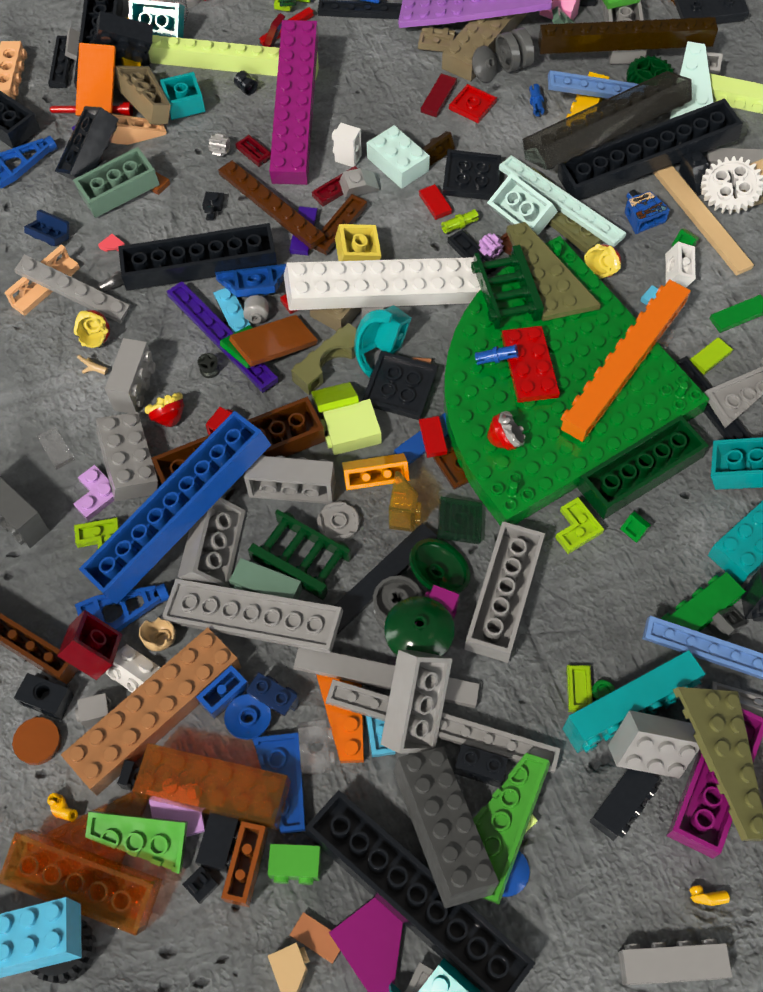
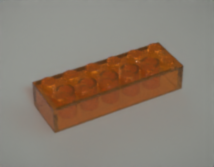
M148 743L132 791L141 798L210 814L211 812L278 830L291 781L288 775Z
M30 829L15 832L0 873V883L47 902L67 897L81 904V915L135 936L146 930L163 880Z

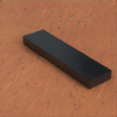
M57 36L48 82L50 88H67L72 59L65 56L67 36Z

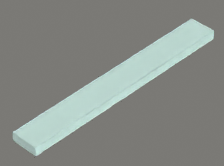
M512 155L499 165L500 171L507 176L513 173L553 203L557 210L608 245L615 247L625 238V231Z

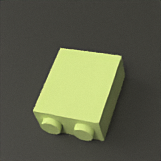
M370 399L323 412V419H320V422L324 427V431H327L328 434L325 437L328 449L332 448L334 455L382 443L381 430Z

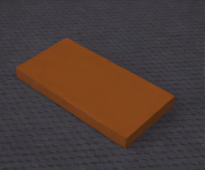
M297 315L230 335L229 339L250 367L315 346L318 341Z

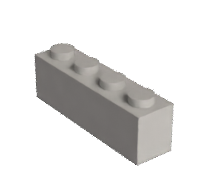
M717 939L701 940L702 945H692L691 941H678L675 947H666V942L650 943L651 948L643 949L640 948V944L624 945L625 950L618 952L622 985L731 978L732 972L726 943L718 944Z

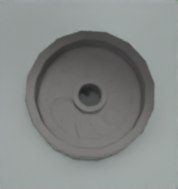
M524 27L497 35L495 43L496 53L504 71L508 73L517 70L519 67L523 68L532 65L534 61L533 42L530 34Z
M390 576L376 586L373 594L374 617L383 629L388 613L398 602L409 597L422 596L420 588L413 580L404 576Z

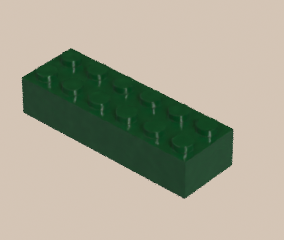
M680 415L580 477L577 488L604 520L702 459L709 445Z

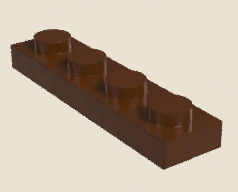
M351 194L322 228L321 232L325 234L326 240L313 249L327 255L336 245L335 236L339 224H353L367 208V201Z

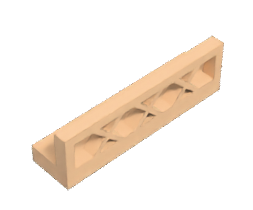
M62 244L41 261V263L70 277L80 269L79 264L69 257L66 248ZM62 254V257L56 261L57 257ZM22 277L5 291V294L11 306L25 316L53 291L35 282L28 285L30 280ZM19 290L18 295L13 297V294Z

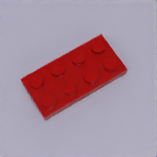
M542 326L502 330L501 337L504 347L516 344V349H518L519 353L518 358L507 359L517 402L559 398L560 392Z

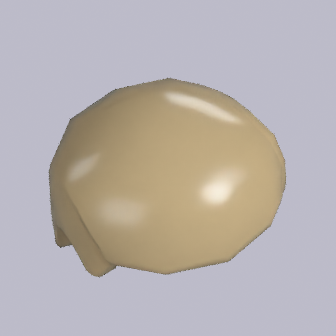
M159 617L153 622L145 620L139 628V638L147 649L162 651L171 647L174 643L176 629L170 621Z

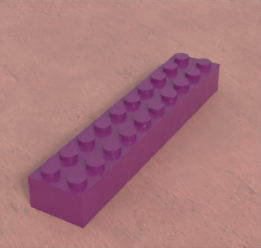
M282 20L269 169L272 184L308 185L318 48L317 21Z

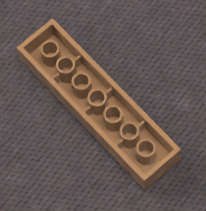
M207 627L65 750L61 756L96 796L99 795L120 776L125 760L136 762L200 704L196 696L228 667L232 665L236 670H239L241 665L238 658Z

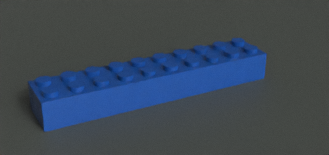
M234 411L79 570L105 596L117 605L271 446V443L260 429Z

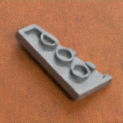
M763 366L704 392L709 398L708 403L725 428L763 396Z

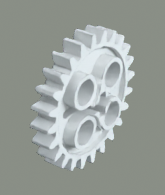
M735 156L732 157V161L725 157L723 163L718 159L717 166L712 163L710 169H706L705 175L702 176L701 195H704V201L709 200L708 206L715 205V211L719 207L722 208L721 213H724L726 209L729 211V214L733 210L739 213L740 208L747 211L748 205L753 207L754 202H758L760 195H762L763 175H760L761 169L755 170L756 164L750 166V160L748 159L746 162H743V157L739 161H736Z

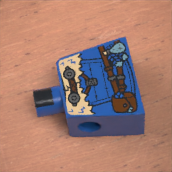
M636 190L628 192L626 195L628 200L625 207V215L635 234L666 222L670 209L652 192L648 191L640 195Z

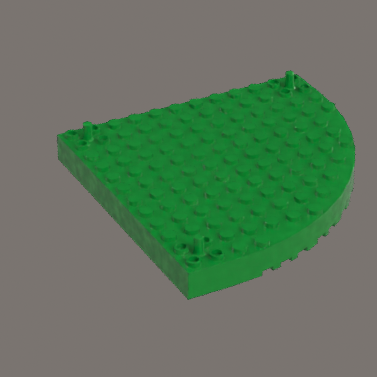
M561 236L545 244L601 304L600 309L542 321V319L533 321L531 314L527 312L502 317L499 328L495 329L493 321H489L488 307L482 290H480L464 311L454 331L448 350L443 389L446 426L451 446L460 467L466 475L465 478L468 479L469 484L500 526L502 521L515 525L576 489L583 474L680 415L687 422L704 412L709 398L657 342L583 442L561 430L563 423L561 417L565 410H570L573 407L572 403L578 394H583L584 386L589 380L592 381L595 378L594 374L598 367L605 365L606 357L610 352H615L616 344L621 338L624 339L626 337L625 334L630 325L637 323L636 318ZM507 265L495 276L514 273V267ZM516 281L490 285L493 294L521 287L519 282ZM522 296L496 301L499 310L526 305L527 303ZM542 326L560 392L559 398L518 403L507 359L501 360L500 363L490 362L477 365L476 361L478 360H475V352L491 350L496 346L498 348L504 347L501 337L502 330ZM503 411H509L517 426L524 428L522 434H525L524 444L513 450L495 447L489 442L487 437L492 418Z

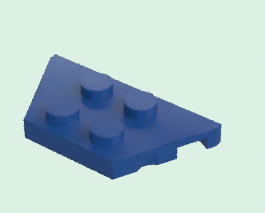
M286 264L215 272L216 280L236 297H249L259 294L268 295L275 293L283 282Z

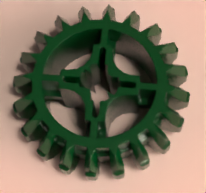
M649 55L646 57L640 56L639 59L635 58L630 63L626 73V80L630 83L669 89L674 79V69L671 68V64H667V60H661V57L656 58L655 55L653 57Z

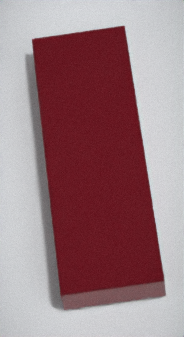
M278 14L271 23L263 46L274 47L282 26V20L285 19L283 14Z
M441 73L421 106V113L437 117L455 87L457 78Z
M354 166V167L350 168L349 170H354V169H358V168H357L356 166ZM342 174L312 191V197L322 207L343 195L339 183Z

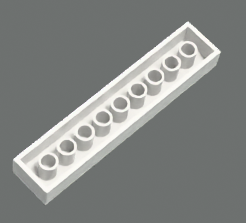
M474 257L289 262L286 264L284 272L289 310L471 303L481 288L476 274H473L471 270V262L474 261Z

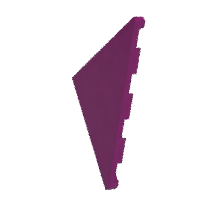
M375 897L331 930L329 934L367 992H389L390 983L395 984L403 922Z

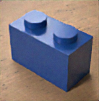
M231 665L196 698L202 707L215 719L227 708L232 700L243 694L249 685L245 678Z

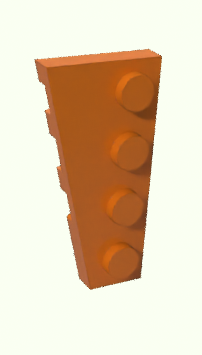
M316 674L340 763L364 762L363 715L326 704V698L333 679L362 688V684Z

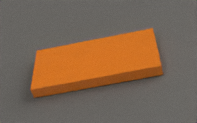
M79 43L76 116L80 117L85 106L101 107L112 114L115 46Z

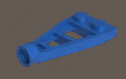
M48 136L44 139L42 138L1 152L0 189L20 178L46 154L58 149L53 138ZM32 150L36 151V153L29 159H26L22 155L23 153ZM19 158L21 164L15 169L10 170L5 165V161Z
M164 583L158 586L131 589L118 603L123 609V614L112 623L106 622L102 610L105 606L115 603L104 594L75 604L78 616L86 610L115 630L121 631L158 604L168 601L170 595ZM138 596L143 597V606L130 612L126 601Z

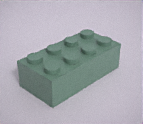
M139 147L73 179L81 198L95 218L160 185L154 168Z

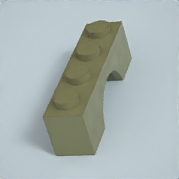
M350 323L339 328L336 334L330 339H326L315 351H311L302 362L295 364L291 370L293 382L308 395L311 394V391L318 389L324 383L322 368L325 363L338 357L349 359L356 357L354 340L357 329Z

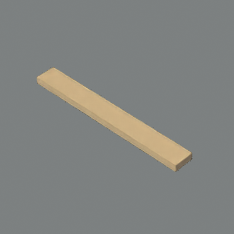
M672 165L653 172L736 276L753 268L754 264Z

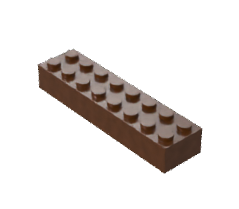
M308 396L248 419L250 423L263 432L271 443V446L262 454L268 457H287L325 442L324 427ZM210 435L152 457L151 459L161 483L163 484Z

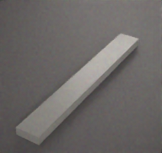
M298 647L293 669L391 690L395 666L333 652L325 653ZM449 677L444 702L475 708L479 684Z

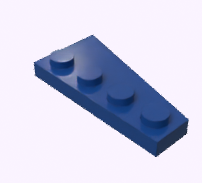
M280 734L252 739L280 832L305 831L300 734Z

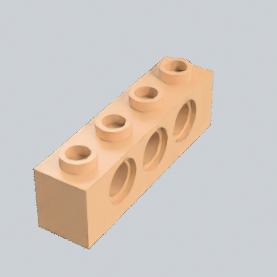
M1 41L0 91L16 100V96L19 95L18 87L22 82L21 74L24 71L27 51L23 48L21 41Z

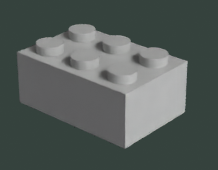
M126 338L122 340L105 386V391L114 411L134 413L138 412L139 408L143 406L145 391L150 386V376L154 374L156 368L147 342Z
M629 710L608 744L617 767L675 778L682 776L699 750V746L693 736L695 730L692 723Z

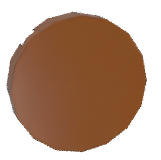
M34 717L26 720L18 727L13 736L12 746L14 753L21 761L29 765H41L50 761L53 758L52 756L58 752L62 737L60 730L51 720L44 717Z

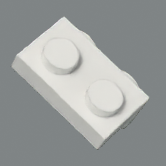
M126 644L117 651L113 665L106 671V674L112 680L127 688L128 691L133 692L161 667Z

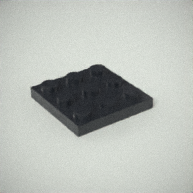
M448 149L442 195L490 200L499 187L501 155Z
M381 351L362 401L370 399L373 408L419 420L422 417L436 378L438 366Z

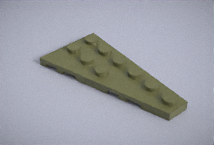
M526 222L507 226L506 232L512 246L520 245L543 303L542 321L600 309L601 304Z
M687 687L673 689L676 698L680 697L685 708L682 710L685 718L690 719L695 730L693 736L710 772L714 771L719 782L716 786L720 794H724L730 806L728 812L741 840L763 841V808L738 691Z

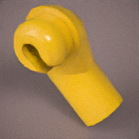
M52 793L48 796L47 803L50 805L51 812L56 818L70 822L77 819V810L68 808L63 795Z
M701 885L692 886L689 889L691 893L690 898L694 903L715 906L729 903L730 900L729 894L725 890L704 893Z

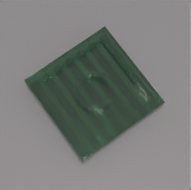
M441 496L439 499L437 538L480 544L482 503Z

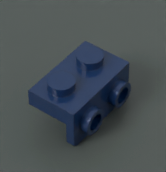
M39 209L37 210V220L24 226V233L44 241L50 246H57L69 239V222Z
M259 672L246 690L248 695L283 716L290 709L295 711L300 704L298 694L289 687H282L271 676H264Z

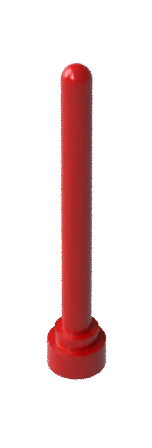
M123 102L120 106H113L112 113L133 116V105L130 102ZM51 106L50 112L75 113L76 106Z

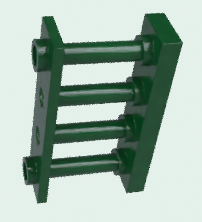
M520 245L512 246L511 255L501 259L482 262L479 253L474 254L471 270L477 276L488 307L489 321H493L495 329L499 328L502 317L528 312V314H531L533 321L542 319L544 306ZM507 265L514 267V273L487 278L485 272L486 269ZM516 281L521 286L519 289L493 294L490 285ZM521 296L527 302L526 305L500 310L496 301Z
M277 509L275 515L279 524L264 545L257 546L252 543L248 549L250 559L268 569L300 580L302 589L324 600L328 594L325 583L326 579L341 558L350 562L351 550L346 544L342 542L337 543L299 522L292 514L288 512L283 513ZM287 527L297 534L283 554L277 557L271 554L270 550ZM304 538L315 543L300 566L294 567L289 564L288 560ZM322 548L333 553L318 577H312L307 574L308 568Z

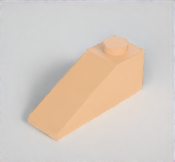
M112 114L119 120L117 122V129L109 140L110 143L129 145L164 136L167 132L164 124L154 125L150 124L145 118Z

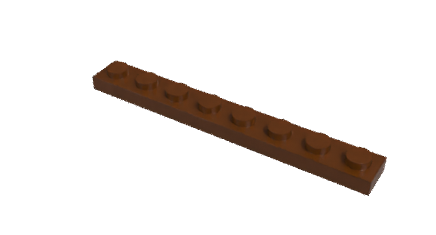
M233 160L218 169L220 176L311 250L326 240L323 232Z

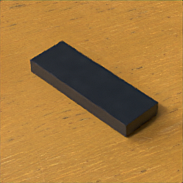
M463 229L447 239L448 244L462 258L474 257L475 253H479L482 262L492 260L488 255L484 256L479 251L480 247ZM496 267V268H491V269H486V270H485L486 275H488V274H490L491 272L495 271V270L497 269V267Z

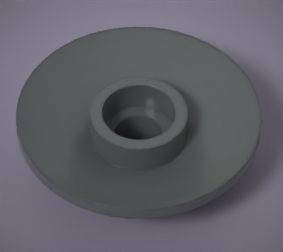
M487 46L478 47L472 58L473 71L482 82H490L497 72L495 54Z

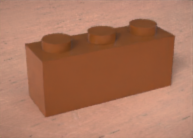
M241 821L221 896L224 902L250 907L269 833L266 826Z

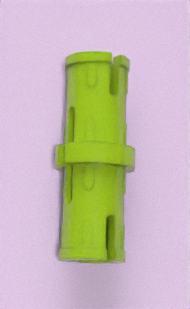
M473 209L462 215L457 214L455 218L442 222L441 226L443 227L441 228L445 234L458 228L463 229L466 225L479 220L478 212Z

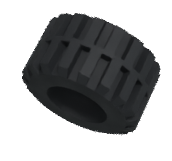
M81 919L82 958L31 970L30 972L33 975H37V978L52 983L64 984L68 983V980L74 981L78 979V974H84L87 971L86 965L92 964L94 959L90 958L91 954H96V947H93L96 938L91 934L93 932L91 926Z

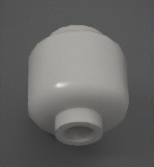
M260 295L248 297L244 302V318L252 324L265 322L269 314L268 301Z

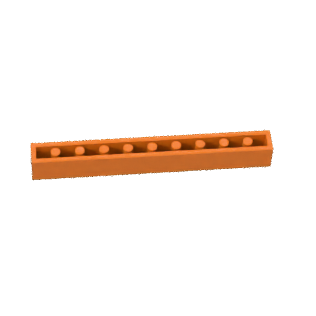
M670 279L665 286L661 285L659 287L656 298H651L646 306L647 310L640 312L636 319L637 323L630 325L625 334L626 337L624 339L621 338L616 344L615 352H610L606 357L605 365L598 367L594 374L595 378L592 381L589 380L584 386L583 394H578L572 403L573 407L570 410H565L561 417L563 421L562 431L581 442L585 440L684 307L691 290Z

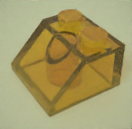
M396 471L389 505V529L413 532L415 526L420 525L422 502H418V493L401 472Z

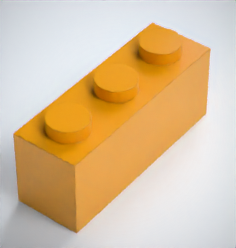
M404 453L342 462L346 490L410 481L408 462Z

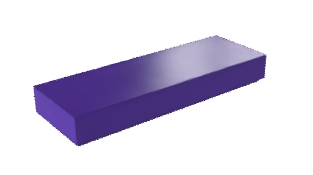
M299 206L298 213L315 226L318 213L317 208ZM292 235L289 249L290 254L308 256L310 248Z

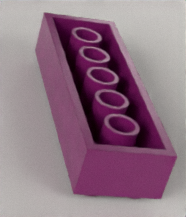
M742 708L752 761L754 762L763 737V718ZM699 749L666 836L714 859L722 852L733 820L728 812L730 806L724 794H720L716 786L719 784L714 771L710 772Z

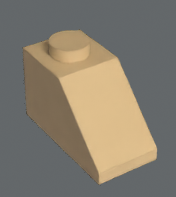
M296 942L268 955L280 992H300L308 971L306 963L310 962L306 949L305 947L299 948Z

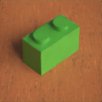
M270 844L269 878L274 879L273 882L278 884H288L289 880H299L298 884L313 885L314 881H320L321 847Z

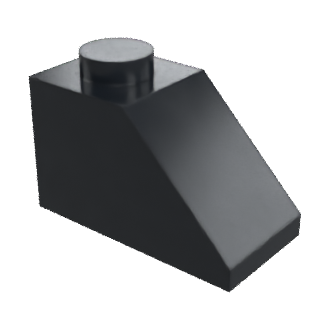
M700 150L683 155L679 168V173L697 196L701 195L702 176L705 175L706 169H710L708 161Z

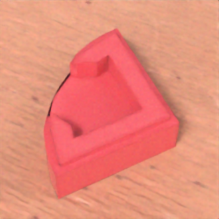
M110 234L98 244L99 249L108 252V250L119 251L118 246L125 245L124 242L113 234Z

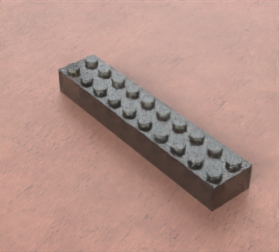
M666 71L522 139L525 160L545 170L553 169L560 163L568 162L571 158L582 155L589 149L597 148L600 144L611 141L616 136L626 134L629 130L642 126L643 123L655 120L662 114H667L677 107L684 106L685 103L692 100V80Z

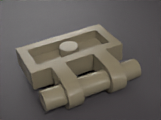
M434 26L422 27L418 49L443 52L454 40L455 30H449L446 27L444 29L434 28Z

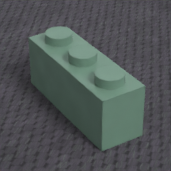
M240 558L229 580L233 589L297 600L303 590L300 580Z

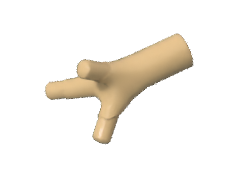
M81 355L77 356L80 361L88 366L82 370L83 374L89 371H95L103 375L108 373L107 367L93 362L90 357L85 359Z

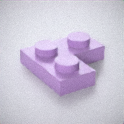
M95 465L78 477L79 481L89 492L73 504L87 521L114 501L109 479Z

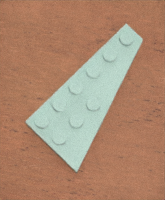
M687 42L670 119L714 103L705 44Z

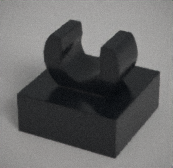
M125 760L117 784L122 789L131 791L132 786L143 788V784L136 782L135 779L140 774L146 776L147 772L143 768H139L135 762Z
M202 866L182 884L199 904L219 886Z

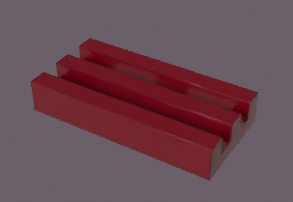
M250 135L236 143V148L258 167L262 166V162L265 164L267 159L270 160L271 152Z

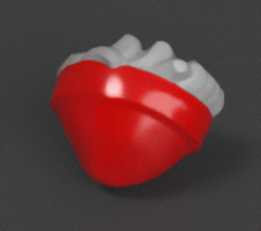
M503 411L492 418L487 437L493 446L513 450L524 444L525 434H522L524 428L517 426L514 422L512 414L509 411Z

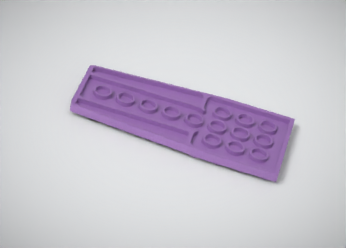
M402 0L398 24L399 28L417 27L543 11L552 8L553 0Z

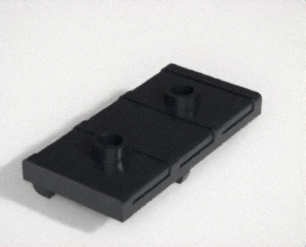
M674 0L680 19L715 17L717 24L743 21L749 15L745 0Z

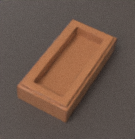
M303 912L291 931L290 936L331 964L334 963L340 952V949L329 934L331 930Z

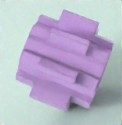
M494 233L484 235L479 241V251L484 256L488 255L493 259L503 251L504 246L501 244L503 241Z

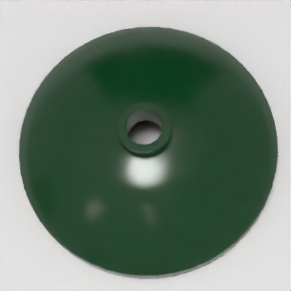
M428 538L418 541L411 549L409 555L411 569L418 581L430 591L433 585L459 594L468 586L470 581L468 564L464 557L450 544L438 539Z
M414 596L398 602L390 610L385 620V639L387 645L396 656L398 650L420 651L443 656L449 650L454 639L455 627L450 612L443 604L429 597ZM422 621L424 625L419 627L415 623Z

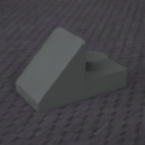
M731 606L713 616V621L708 625V629L717 638L727 641L746 626L748 622Z

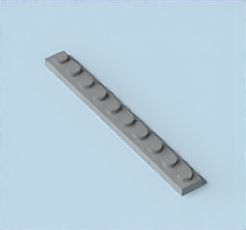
M334 679L332 680L326 704L385 722L389 696ZM442 713L437 738L484 750L515 762H519L525 753H529L549 760L550 766L547 772L554 773L556 771L560 748Z

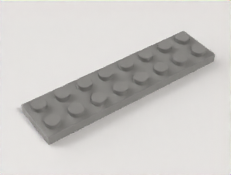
M175 579L161 619L170 621L175 625L202 630L208 627L213 632L331 653L343 609L342 607Z

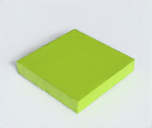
M350 382L311 391L312 398L319 412L359 402L358 395Z

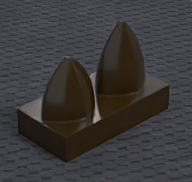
M446 131L439 137L431 138L430 143L421 148L430 155L429 167L446 156L448 149H455L450 132Z

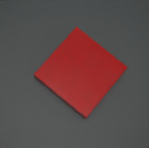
M467 84L449 104V110L479 123L495 105L497 97Z

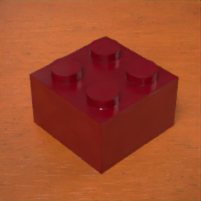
M84 610L69 625L57 656L97 680L113 665L122 633Z

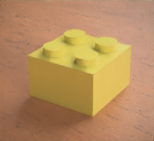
M339 224L335 236L338 261L381 259L376 225Z

